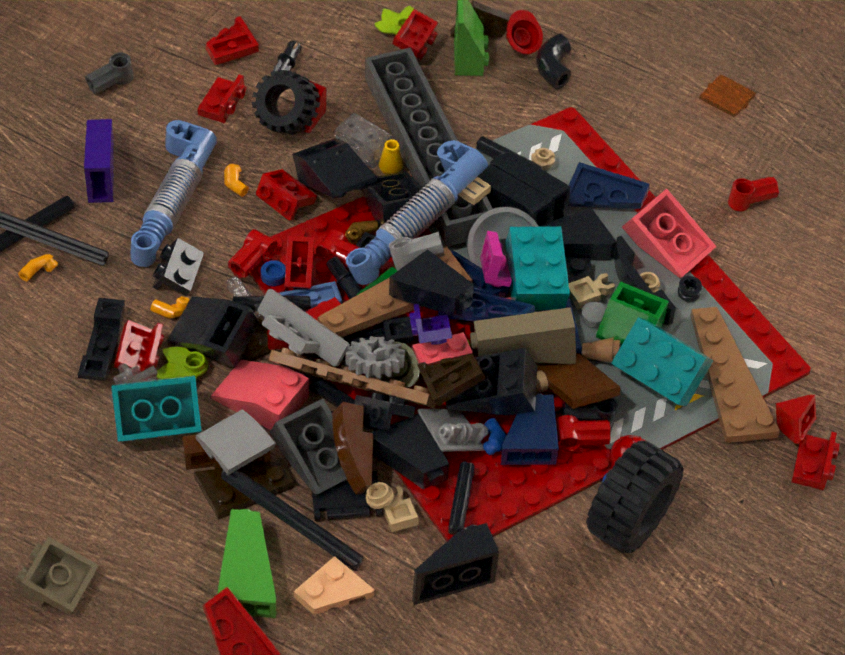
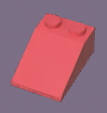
M665 189L622 226L638 247L679 278H682L717 247L668 189Z
M241 359L213 392L211 399L235 412L243 409L260 425L271 430L275 422L299 411L309 398V378L286 366Z

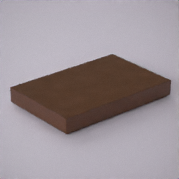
M576 353V364H536L538 366L537 371L541 370L545 373L548 388L573 409L620 395V386L580 353Z

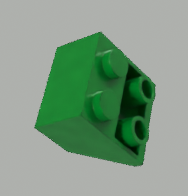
M620 281L609 300L596 333V338L603 340L614 337V340H620L622 346L638 317L648 320L661 328L665 322L669 301Z

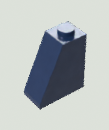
M536 394L535 411L516 415L502 444L501 465H556L559 448L553 395Z

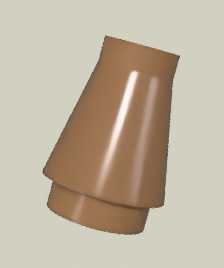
M614 337L583 343L582 356L586 359L612 363L621 347L620 340H614Z

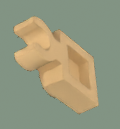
M607 273L599 275L595 281H592L587 276L569 283V297L577 309L583 308L588 302L601 301V295H610L614 292V283L605 285L608 282L609 275Z
M400 486L396 487L397 495L394 496L393 501L383 508L391 532L419 525L418 516L410 498L404 499L403 489Z

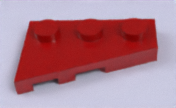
M228 587L203 605V610L220 655H281Z

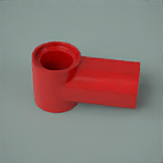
M766 177L754 181L744 178L736 179L730 191L728 205L731 209L741 212L747 210L752 203L776 198L779 194L778 182L774 177Z
M253 229L246 236L243 247L228 261V268L238 278H246L262 260L269 261L274 256L278 242Z
M331 230L316 247L315 251L317 256L325 263L333 257H338L343 265L348 267L346 257L350 252L360 247L348 242L347 237L342 232Z
M563 415L556 419L558 448L561 451H574L580 448L581 445L610 444L611 428L608 420L578 421L572 415Z

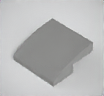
M243 409L196 435L197 441L211 459L215 458L227 475L275 447V442L268 433Z

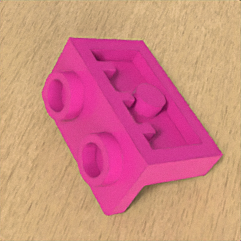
M487 231L480 255L485 283H489L494 287H510L512 279L506 256L502 253L503 244L500 243L497 232Z

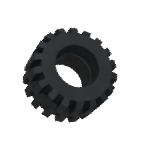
M287 70L270 72L271 76L265 75L262 78L264 82L257 83L258 91L257 93L253 92L252 96L256 98V102H252V108L257 109L254 112L255 117L260 118L259 122L263 126H267V129L279 133L292 135L297 134V131H305V125L311 126L313 124L311 121L312 117L317 118L318 113L315 112V109L320 108V102L316 101V98H319V94L313 91L316 88L315 85L309 82L308 78ZM291 89L295 96L294 107L287 115L281 116L277 108L279 96L285 90Z

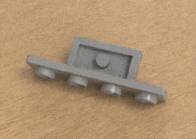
M268 289L258 308V312L265 317L262 325L270 330L269 334L278 340L287 342L289 349L297 354L316 353L332 366L338 367L350 344L278 292Z

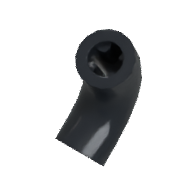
M560 33L548 39L539 48L536 57V64L540 75L556 90L564 87L571 77V71L560 62L563 57L571 52V45L568 39Z

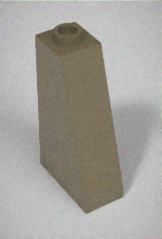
M571 308L474 321L475 332L470 333L472 349L477 348L478 356L526 348L534 362L576 364L575 324Z

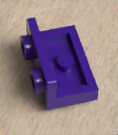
M414 304V312L409 313L412 334L413 336L418 335L419 343L431 342V344L437 345L445 343L447 339L452 338L448 314L421 318L419 304Z

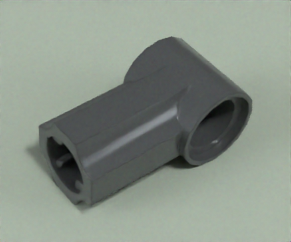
M123 52L115 53L110 57L108 64L86 75L85 81L94 94H98L114 84L124 85L131 82L134 74L130 56Z

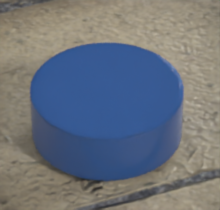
M280 261L266 262L261 267L262 281L269 286L283 284L285 282L286 266Z

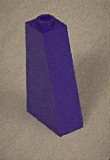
M112 119L87 120L84 173L88 203L114 202V136Z

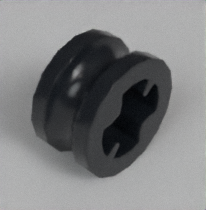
M694 276L683 277L679 281L677 294L686 302L696 301L701 295L702 283Z

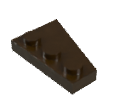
M282 461L245 465L238 469L274 495L294 488V480ZM223 468L194 472V479L218 520L230 515L231 509L241 510L256 504L255 501L221 478Z

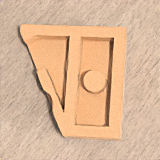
M335 556L294 591V598L314 615L326 612L333 607L347 606L349 601L365 596L367 600L374 596V589Z

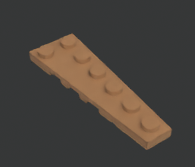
M448 247L443 248L445 256L439 258L472 283V279ZM388 278L318 317V322L342 338L381 323L383 320L414 310V304L391 297L389 295Z
M718 308L691 309L690 317L700 352L714 360L706 374L725 443L778 438L779 428Z
M282 348L281 352L271 350L269 361L286 366L294 371L370 392L406 399L405 401L435 409L436 403L427 388L415 385L414 389H409L405 387L404 382L389 379L388 383L381 381L377 377L366 378V374L364 376L356 375V370L350 371L349 367L341 365L340 369L331 367L330 363L320 359H316V362L307 360V356L297 354L287 348Z

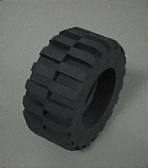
M648 441L633 443L618 458L613 468L609 470L605 480L598 488L596 496L593 498L592 506L588 511V518L586 519L590 533L621 553H633L637 548L639 549L643 542L647 541L651 536L653 530L657 528L675 498L674 496L680 487V481L683 478L682 473L684 472L680 460Z

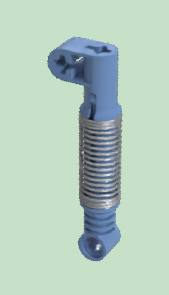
M174 120L167 125L166 150L179 157L171 165L149 207L145 211L141 228L132 235L130 258L137 266L146 267L155 262L156 253L166 235L172 232L202 178V169L217 143V137L212 131L181 120Z
M454 140L445 142L438 148L437 155L445 172L441 176L431 179L425 187H422V190H419V193H416V196H413V199H410L409 202H406V205H403V208H400V211H397V214H393V217H390V220H387V223H384L376 231V236L365 248L355 249L346 257V264L358 284L366 285L376 280L379 276V268L392 257L389 249V244L392 241L403 237L411 238V240L418 238L425 229L431 226L441 214H444L457 201V195L488 167L485 157L479 151Z

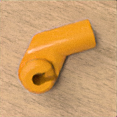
M229 164L224 169V184L239 196L244 197L248 193L249 187L239 181V172H242V169L237 164Z
M45 254L31 259L18 272V275L23 281L27 282L42 267L47 272H51L58 265V262L52 258L53 255Z
M181 296L177 298L176 304L172 305L155 299L151 304L150 310L168 319H173L182 315L190 299Z

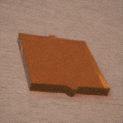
M720 74L712 83H708V87L700 95L699 99L735 118L743 108H747L748 103L755 97L756 92Z

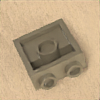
M48 536L43 545L37 543L29 556V559L33 560L29 568L23 566L15 582L20 585L16 592L39 605L46 602L70 616L99 565Z

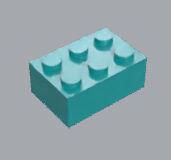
M509 227L505 247L507 264L512 279L510 286L511 300L535 305V310L565 308L570 291L562 228Z
M638 317L611 364L674 403L687 407L714 360L648 320Z
M195 375L111 386L118 442L202 432Z

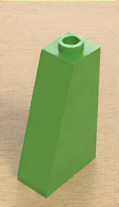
M231 509L217 594L228 587L250 616L276 618V595L260 512L249 509Z

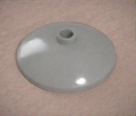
M499 207L489 210L474 222L467 238L469 260L482 268L480 255L487 231L497 232L499 241L505 244L509 227L539 226L531 216L516 208Z

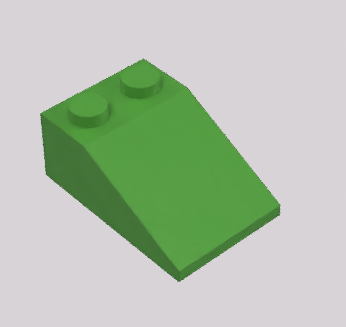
M457 0L454 33L455 75L483 76L484 66L489 65V52H484V50H488V36L484 35L483 24L469 0Z

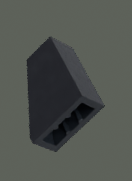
M592 207L539 226L562 228L565 256L591 258V260L614 259L616 241Z
M428 249L389 277V295L391 297L412 304H419V306L454 316L461 310H466L473 302L474 284Z
M419 414L414 415V418L409 417L391 424L389 430L378 429L370 432L373 434L372 454L422 489L440 485L448 479L449 462Z

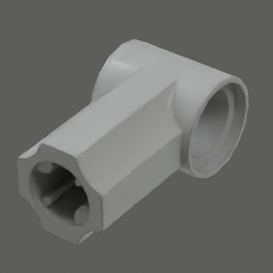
M439 232L412 240L411 238L403 237L389 244L397 271L427 249L437 257L445 256Z

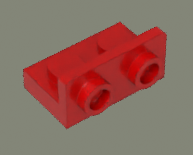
M413 9L394 37L392 44L402 50L411 48L416 59L422 60L428 50L427 44L432 45L438 35L435 32L438 22Z
M239 74L234 82L217 77L197 108L198 115L225 123L228 117L234 114L238 101L243 99L246 94L247 87L244 85V76Z
M283 169L263 173L256 190V196L289 221L294 219L298 208L314 204L317 198L314 192Z
M831 431L829 440L805 435L798 446L791 483L824 490L827 480H833L836 465L831 464L832 459H837L840 443L835 442L836 432Z

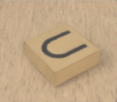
M477 177L458 196L475 205L491 192V185Z

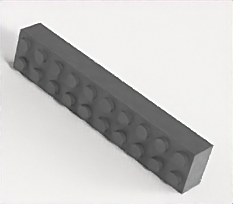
M411 48L365 58V80L394 140L399 143L401 155L412 177L422 187H425L431 179L441 176L445 172L437 155L438 148L445 142L458 140ZM458 196L457 201L435 220L434 223L446 247L466 242L474 222L482 214L493 209L486 196L475 205Z

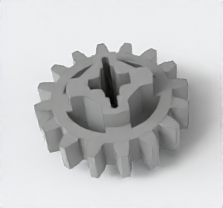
M370 336L369 340L359 338V343L351 342V346H349L346 352L345 364L349 365L350 371L356 370V375L366 374V378H381L382 374L390 377L391 372L399 373L400 368H404L405 349H401V344L394 345L393 339L384 341V337L374 338L373 336Z

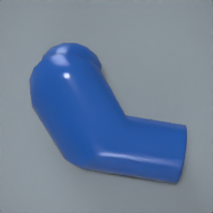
M495 418L487 420L484 424L490 436L489 440L483 444V448L491 456L497 451L500 452L502 450V444L506 438V434Z

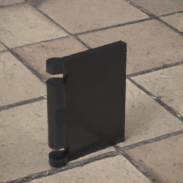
M372 471V484L378 482L377 471ZM348 480L317 496L312 492L314 520L318 521L321 519L320 511H326L327 520L370 517L369 508L371 507L366 501L367 490L361 495H356ZM382 508L375 509L376 516H382Z

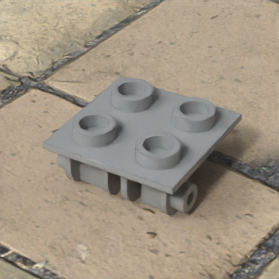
M417 410L442 452L484 451L481 441L487 436L488 429L482 423L471 425L460 410Z

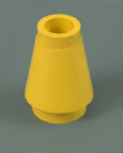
M387 140L384 144L379 160V168L385 175L400 172L403 168L400 147L396 140Z

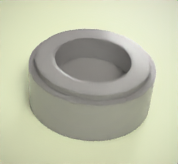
M599 302L586 303L581 312L582 322L589 327H599L606 306Z

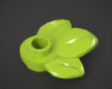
M407 6L402 10L401 14L384 8L381 16L382 21L376 22L375 26L380 32L396 35L414 8Z
M168 347L163 349V354L168 363L155 372V376L158 379L195 375L197 380V377L202 376L208 370V361L200 352H190L185 347Z

